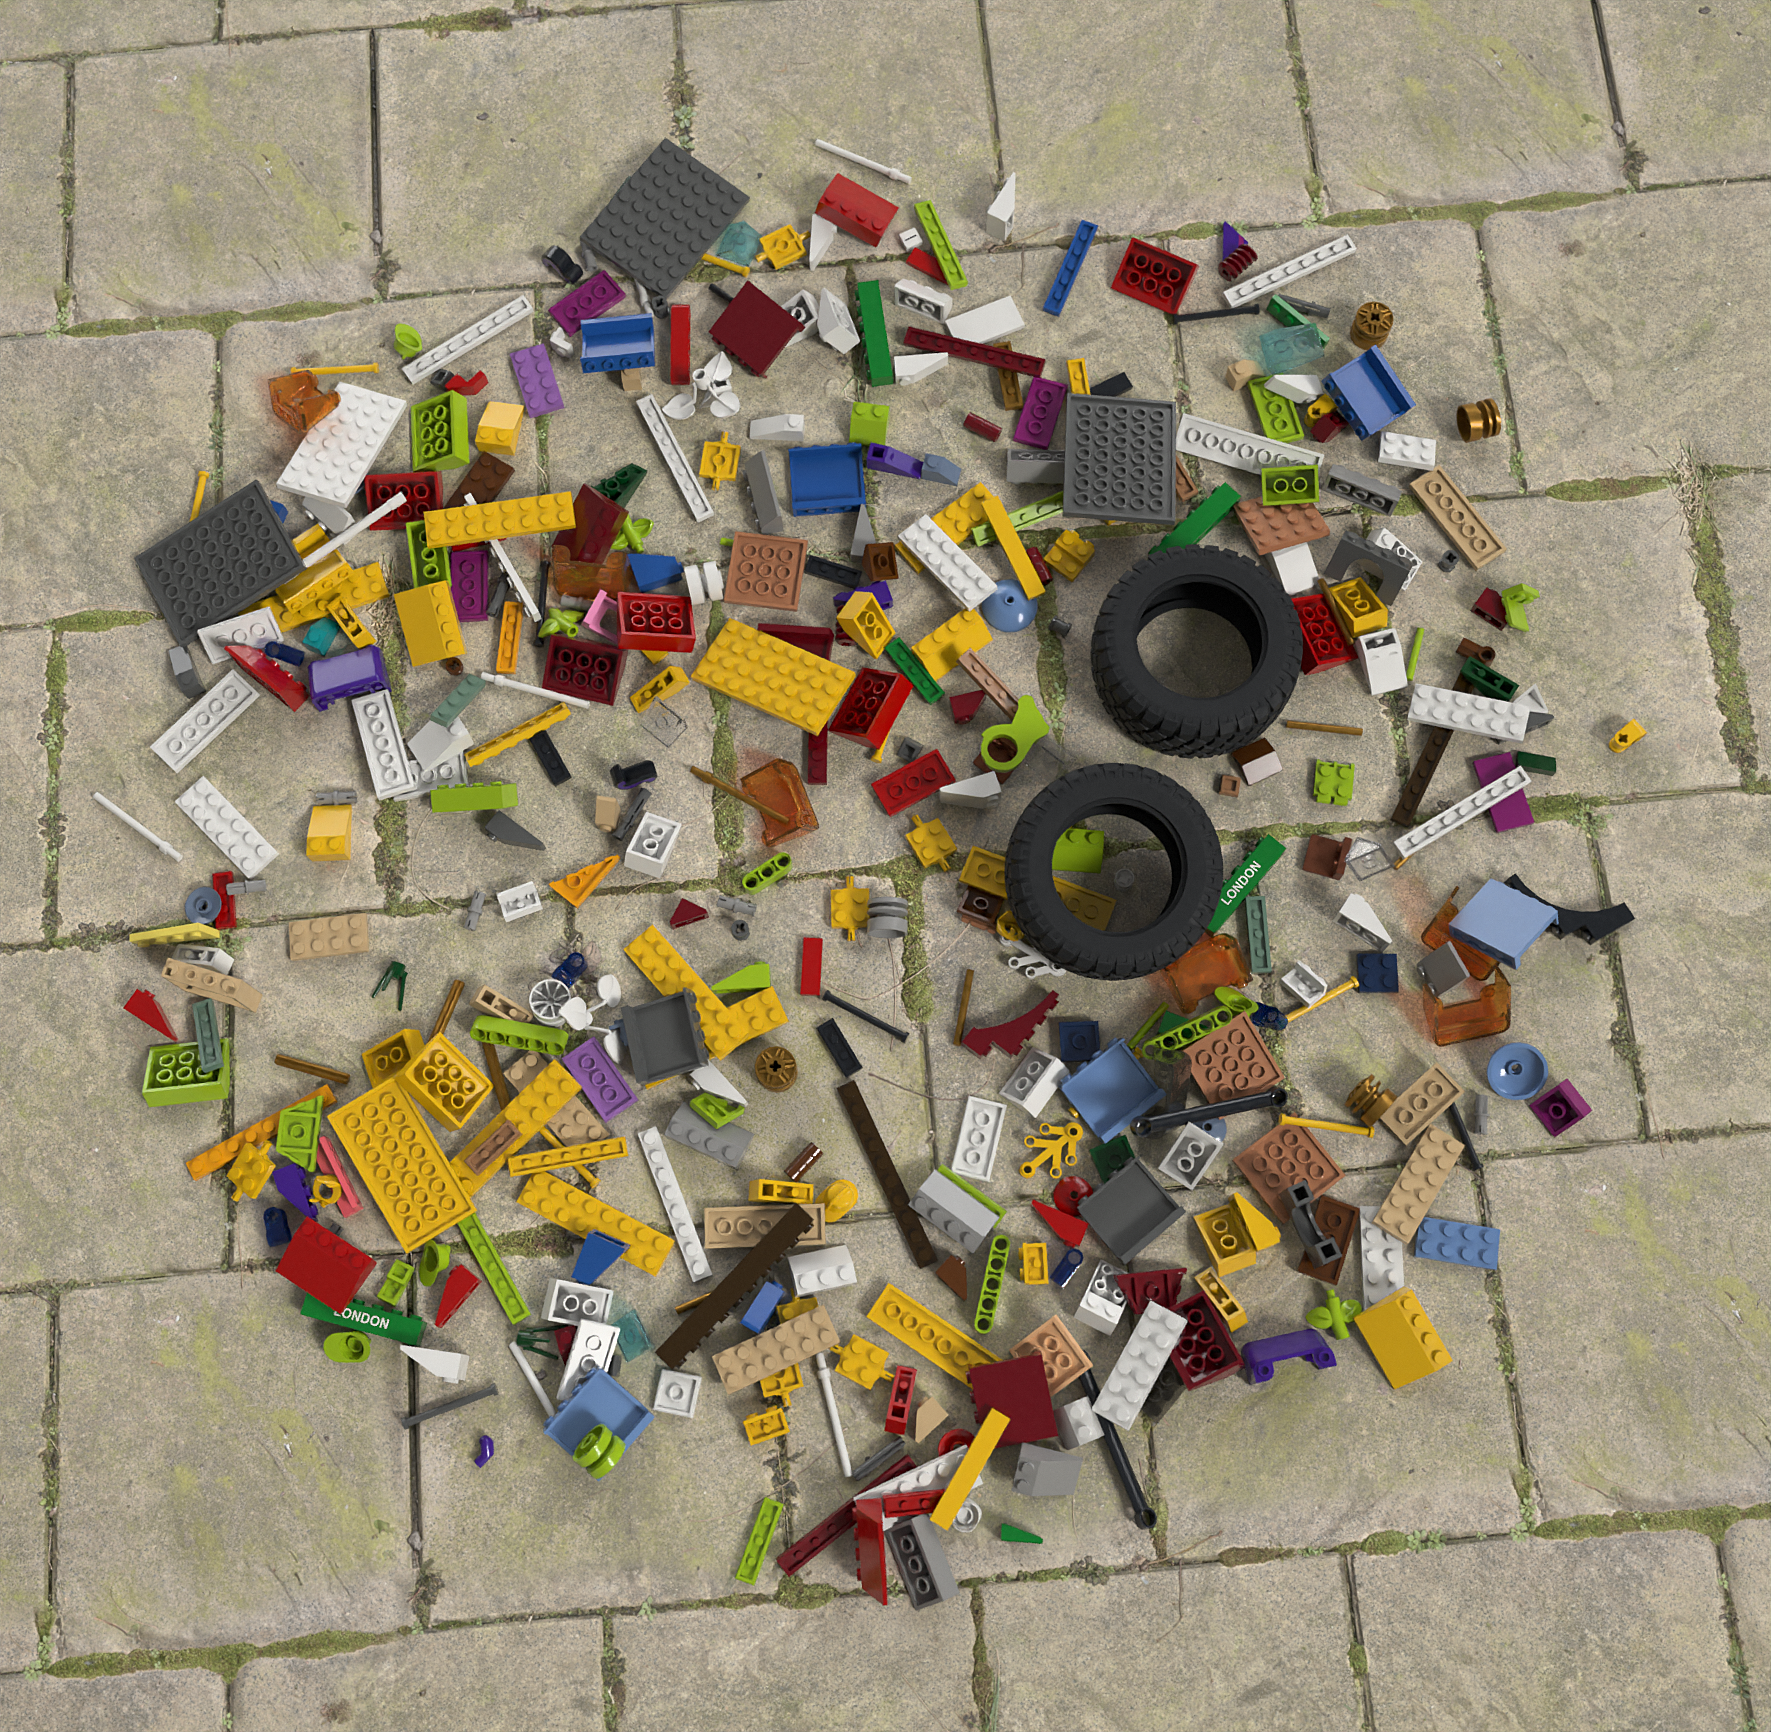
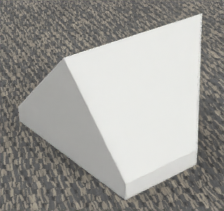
M729 378L721 382L715 380L710 384L718 397L723 392H732ZM709 389L699 409L710 407L712 402L716 400Z
M1536 683L1512 702L1531 706L1529 713L1548 714V709Z

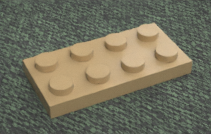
M360 913L289 922L290 959L298 961L369 952L367 914Z
M1436 1062L1394 1101L1380 1119L1406 1146L1465 1091Z

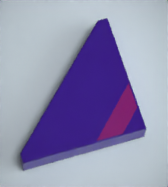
M1226 221L1223 223V260L1230 253H1233L1239 245H1248V242Z

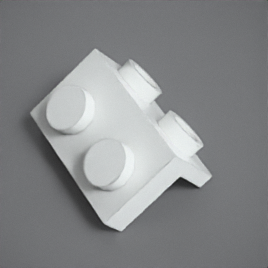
M532 881L497 894V899L501 905L506 922L543 909L538 892Z
M1301 961L1296 962L1295 968L1281 978L1280 984L1307 1008L1325 996L1327 989L1324 979L1318 977L1311 971L1308 965L1303 964Z

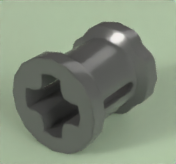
M661 295L652 299L654 315L660 319L666 318L669 315L666 298Z
M1454 550L1444 552L1438 564L1439 568L1443 572H1451L1459 561L1458 553Z
M1055 615L1049 624L1048 630H1053L1062 635V638H1065L1072 624H1067Z
M737 920L732 924L731 930L736 940L742 941L749 937L750 932L746 921ZM738 928H739V929L744 928V932H741V931H740V932L738 933L737 929H738Z

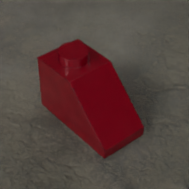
M1338 411L1327 413L1319 419L1310 432L1316 441L1326 443L1345 429L1349 422Z
M1486 587L1470 611L1500 631L1507 624L1506 610L1501 601L1503 597L1497 591Z
M983 690L949 697L954 724L959 723L963 725L974 719L986 700L987 694Z
M575 1325L554 1331L565 1367L578 1328Z

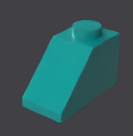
M324 617L309 628L302 643L309 651L325 657L341 626L339 623Z

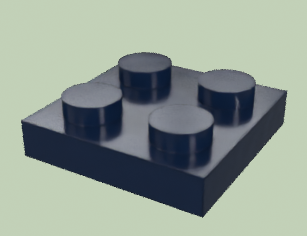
M1397 954L1356 955L1357 981L1359 983L1358 993L1399 992Z
M1098 1021L1059 1022L1061 1062H1084L1093 1059L1091 1056L1100 1050Z

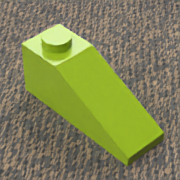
M763 961L754 962V965H749L711 986L712 992L714 994L763 991L771 987L770 965Z

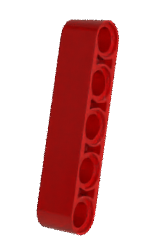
M690 304L671 305V385H690Z

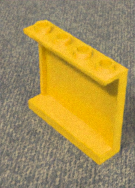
M318 523L292 540L302 560L330 541ZM334 549L294 579L276 588L275 591L293 615L353 575L354 571L339 551Z

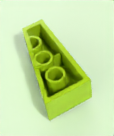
M502 781L490 782V785H484V782L472 783V786L466 787V783L455 784V788H449V784L437 785V789L430 790L432 813L503 809L518 806L516 783L502 784Z

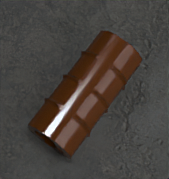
M810 1142L784 1172L797 1183L823 1156V1152Z

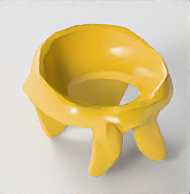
M1009 910L998 918L996 930L1001 936L1013 942L1024 938V934L1016 923L1012 911ZM1005 927L1010 929V933L1006 931Z
M333 1174L317 1175L313 1184V1195L315 1198L309 1199V1202H319L323 1208L329 1204L336 1203L343 1191L337 1176ZM321 1184H325L333 1189V1194L330 1198L326 1199L320 1195L319 1187Z

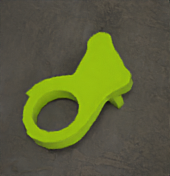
M1023 695L1018 700V710L1011 724L994 725L987 728L981 734L983 738L981 757L989 769L998 773L1015 770L1024 760L1032 745H1036L1041 738L1049 733L1050 727L1037 709L1032 696ZM1007 738L1015 744L1017 754L1011 761L1006 763L994 761L988 753L987 748L994 739Z

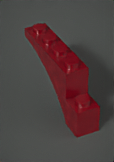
M1052 990L1035 1008L1010 1022L981 1029L973 1027L963 1039L961 1045L978 1059L989 1055L993 1049L991 1045L1010 1059L1013 1055L1017 1057L1024 1048L1021 1046L1025 1040L1029 1041L1035 1034L1034 1028L1037 1024L1041 1026L1047 1019L1045 1014L1048 1010L1053 1011L1058 1005L1059 1001L1057 999L1059 994Z

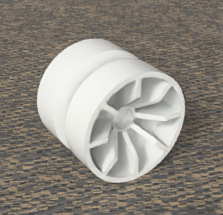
M715 561L703 563L704 574H700L697 565L684 567L692 605L705 603L704 592H708L711 601L723 599L722 589L724 586L720 570L717 571Z
M547 979L536 984L529 996L530 1007L535 1019L546 1027H558L566 1023L567 1021L558 1014V1011L571 999V994L567 986L558 980Z

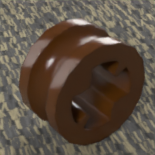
M452 657L446 661L445 667L450 675L458 676L463 672L464 666L460 659ZM454 663H456V664L459 666V667H456L455 670H453V669L450 667V666H454Z

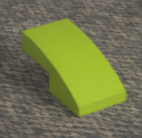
M396 1259L386 1276L387 1280L378 1293L377 1298L396 1307L415 1268Z

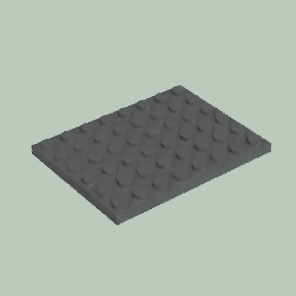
M665 137L582 233L580 241L658 296H664L667 300L747 205L750 197Z
M1067 393L1063 517L1174 525L1176 508V402Z
M257 479L134 558L179 645L183 648L200 638L197 633L199 629L228 620L307 569L266 492Z

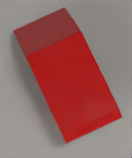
M479 370L468 382L459 374H456L444 386L447 392L454 390L460 395L465 396L476 395L489 382L486 375Z

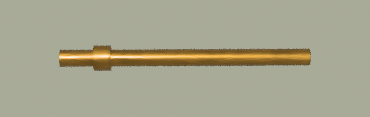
M695 766L691 767L690 772L700 777L703 782L720 788L786 826L789 824L790 819L715 778L714 774L708 771L704 772Z

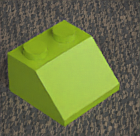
M853 402L849 443L853 442L870 447L871 443L885 445L890 418V406Z

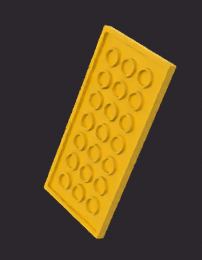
M731 618L728 619L691 675L692 680L816 736L819 735L856 677L854 671Z
M393 1076L329 1114L327 1118L406 1254L478 1210L410 1094Z

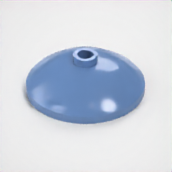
M1006 579L996 582L998 590L982 601V612L986 621L992 627L1002 632L1023 630L1032 623L1036 616L1037 598L1028 601L1018 580ZM1012 599L1013 602L1009 603L1007 602V600Z
M1515 1042L1500 1047L1493 1053L1487 1065V1078L1492 1089L1500 1096L1511 1100H1523L1532 1097L1542 1089L1548 1077V1065L1545 1057L1537 1048L1527 1043ZM1514 1064L1518 1065L1516 1069H1512L1511 1067Z

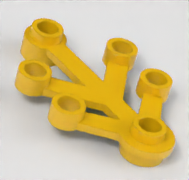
M1074 1122L1068 1123L1065 1127L1050 1126L1048 1123L1040 1125L1039 1132L1043 1136L1049 1134L1062 1135L1057 1141L1035 1139L1031 1135L1024 1139V1145L1027 1148L1041 1147L1047 1149L1033 1161L1025 1162L1020 1166L1019 1173L1023 1178H1032L1035 1174V1169L1052 1155L1053 1162L1050 1176L1053 1179L1060 1178L1062 1175V1170L1060 1169L1061 1150L1067 1142L1068 1155L1065 1158V1163L1070 1167L1076 1164V1142L1082 1138L1083 1129ZM1043 1126L1049 1128L1047 1133L1042 1132L1041 1128ZM1071 1129H1075L1077 1131V1134L1075 1136H1072L1069 1131ZM1032 1139L1034 1144L1028 1145L1026 1140ZM1073 1157L1075 1162L1070 1164L1067 1158ZM1026 1166L1031 1168L1030 1173L1024 1172ZM1054 1169H1057L1059 1171L1058 1176H1054L1052 1174V1171Z

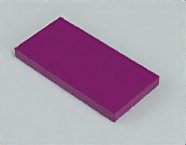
M603 270L549 308L548 312L566 334L571 337L581 330V320L598 318L626 298V294L610 275Z
M1033 377L1014 433V442L1048 450L1068 385Z
M488 551L451 552L452 587L450 589L459 623L488 621V614H486L489 586Z
M1510 752L1476 760L1472 763L1481 789L1516 769ZM1523 788L1488 808L1496 833L1535 823Z

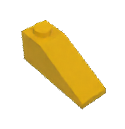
M341 595L326 606L359 650L365 649L366 646L377 642Z
M670 665L629 698L637 712L641 713L677 694L690 681L682 667Z
M766 1179L749 1181L748 1201L813 1204L814 1184Z
M1212 1267L1194 1277L1231 1333L1248 1323L1245 1310Z

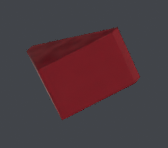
M682 898L670 920V925L674 930L707 919L709 915L705 908Z

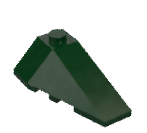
M631 463L615 472L614 476L609 479L604 478L600 480V484L594 487L591 485V487L625 508L646 476L647 470Z

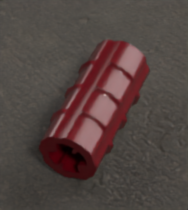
M969 412L963 424L970 431L993 442H997L1003 429L972 412Z
M1037 547L1027 549L1026 553L1042 585H1048L1053 581V577L1042 558V554H1040Z

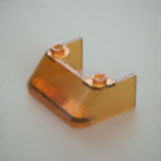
M1456 886L1424 929L1421 940L1433 951L1450 941L1470 976L1478 981H1485L1501 962L1450 936L1448 924L1459 913L1458 908L1451 903L1459 890V887Z
M1499 967L1495 968V983L1488 984L1481 989L1480 999L1443 1007L1442 1000L1433 995L1427 983L1423 984V1009L1435 1044L1439 1047L1501 1034L1509 1029L1511 1025V985Z

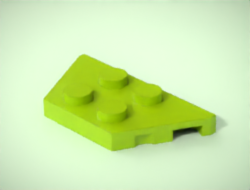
M317 1096L314 1099L304 1101L280 1112L276 1151L304 1167L309 1172L314 1173L324 1096Z

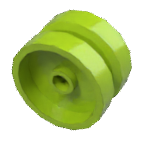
M599 1424L591 1429L580 1441L574 1451L573 1461L580 1467H586L587 1473L594 1479H599L616 1465L625 1450L626 1444L617 1435L612 1436V1431L606 1425Z

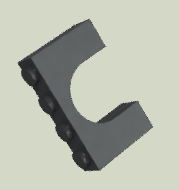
M1345 531L1324 574L1341 582L1353 561L1358 559L1372 560L1380 566L1384 576L1376 596L1381 602L1392 606L1414 562L1393 553L1390 549L1376 545L1371 540H1365L1354 532Z
M1306 1180L1281 1192L1279 1196L1313 1268L1316 1269L1342 1257L1334 1238L1327 1239L1316 1224L1310 1207V1202L1315 1198Z

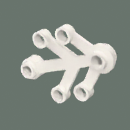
M1001 935L999 936V942L1002 946L1009 947L1012 945L1029 955L1023 958H1010L1008 966L1012 970L1036 962H1042L1046 965L1040 968L1028 967L1025 971V976L1028 979H1034L1036 976L1048 973L1059 977L1066 973L1067 970L1063 968L1055 969V964L1045 958L1035 948L1020 940L1013 942L1005 940ZM1011 961H1017L1018 965L1012 966ZM1033 970L1035 974L1029 976L1027 972Z

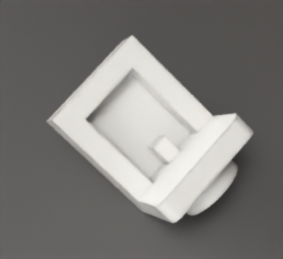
M559 327L550 337L552 349L558 355L571 359L574 355L572 344L563 340L565 335L563 329Z

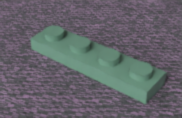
M469 673L431 714L430 721L447 728L485 687L486 681Z
M1265 896L1245 897L1251 974L1271 973Z
M211 998L194 1003L192 1007L201 1067L206 1073L224 1067L215 1006Z

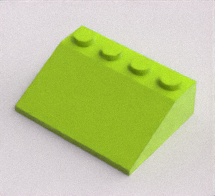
M451 390L411 406L413 472L449 470L470 464L466 397Z
M220 1039L224 1067L206 1073L201 1067L198 1042L150 1047L142 1094L148 1106L158 1107L227 1099L230 1087L229 1039Z

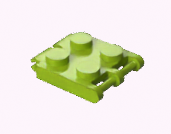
M1316 759L1313 796H1316V803L1330 804L1332 798L1333 805H1348V801H1351L1353 793L1354 763L1347 765L1339 764L1338 761L1330 763Z

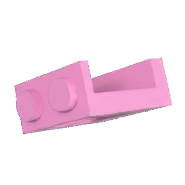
M600 589L581 626L618 645L617 636L599 625L607 609L617 612V602L607 597V593Z

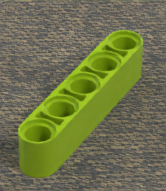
M1218 1006L1146 1040L1142 1045L1143 1056L1149 1060L1156 1059L1228 1025L1232 1020L1231 1010L1227 1006ZM1220 1011H1226L1229 1015L1226 1020H1220L1217 1014ZM1201 1020H1209L1210 1026L1206 1029L1199 1026ZM1184 1028H1190L1192 1035L1184 1037L1181 1031ZM1167 1036L1174 1039V1043L1170 1046L1163 1043L1164 1038ZM1148 1045H1154L1157 1050L1155 1053L1149 1054L1145 1051V1048Z
M485 1015L477 1016L470 1030L471 1038L476 1041L551 1055H561L568 1040L567 1032L561 1029Z
M1005 1235L996 1236L991 1244L974 1321V1328L979 1334L989 1333L993 1326L1010 1249V1241ZM997 1240H1004L1006 1242L1004 1250L996 1248L995 1242ZM995 1259L1000 1260L1002 1263V1268L999 1270L991 1267V1262ZM988 1280H996L998 1287L995 1290L988 1289L986 1285ZM985 1299H990L993 1302L991 1310H985L982 1307V1302ZM979 1320H987L989 1328L987 1330L979 1329L977 1325Z

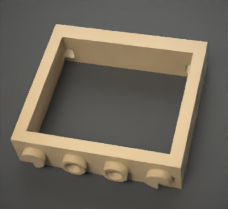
M171 958L167 959L161 977L185 992L208 999L211 998L212 1000L256 1013L263 996L241 979Z

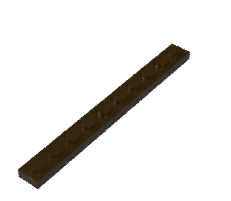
M1459 673L1452 691L1472 694L1475 686ZM1434 726L1391 816V821L1406 828L1409 827L1454 732L1453 729Z
M855 1080L837 1087V1091L919 1269L937 1262L938 1259L915 1210L908 1205L910 1203L909 1196Z

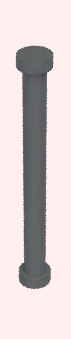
M493 1383L491 1387L409 1418L403 1417L401 1418L403 1428L405 1430L409 1429L411 1425L490 1395H499L497 1385Z

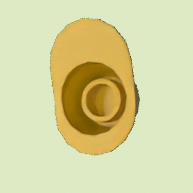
M842 1179L831 1183L819 1194L815 1204H825V1222L839 1220L856 1204L858 1199L857 1188L850 1181Z

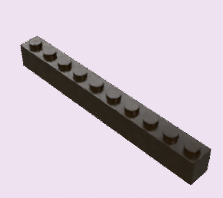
M796 1203L654 1353L671 1369L675 1367L679 1369L687 1361L685 1356L690 1351L694 1354L701 1346L699 1343L704 1336L708 1339L715 1331L713 1327L718 1321L722 1324L730 1315L728 1311L732 1307L736 1309L744 1301L742 1296L746 1292L750 1294L758 1286L756 1281L760 1277L764 1279L772 1271L770 1266L774 1262L779 1264L786 1256L784 1252L787 1248L793 1249L800 1241L798 1237L803 1232L807 1234L814 1227L812 1222L815 1219Z

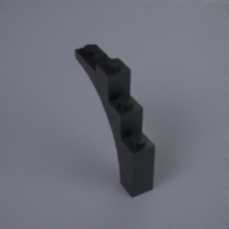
M1517 874L1510 876L1504 882L1506 886L1519 890L1522 894L1535 898L1547 906H1552L1558 911L1559 923L1557 925L1551 923L1550 925L1551 931L1560 940L1580 929L1583 939L1592 945L1636 919L1625 902L1609 909L1581 912L1564 909L1540 898L1525 886Z

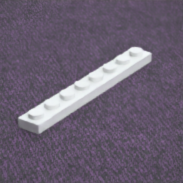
M1346 235L1224 291L1222 296L1230 309L1236 308L1355 253L1357 248L1350 237Z
M524 295L403 367L402 370L412 385L531 314L534 310Z
M653 394L637 400V406L696 521L699 523L714 516V512Z
M471 493L464 496L466 500L464 506L477 505ZM498 540L485 541V543H490L491 548L489 549L493 557H498L500 560L498 565L502 573L506 572L509 577L506 579L510 587L516 588L517 592H515L517 599L520 603L524 602L526 607L523 609L528 618L532 616L535 622L540 620L541 616Z
M1519 766L1397 839L1392 844L1401 858L1405 859L1530 784L1532 781L1523 768Z
M655 1126L638 1133L692 1280L695 1283L708 1278L713 1274L659 1131Z

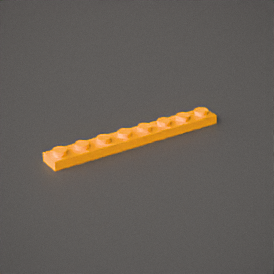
M326 1084L281 1110L296 1106L304 1101H309L317 1096H324L323 1110L338 1101L330 1086ZM281 1110L186 1162L193 1180L197 1181L237 1159L246 1143H252L255 1147H258L265 1140L269 1141L278 1136Z

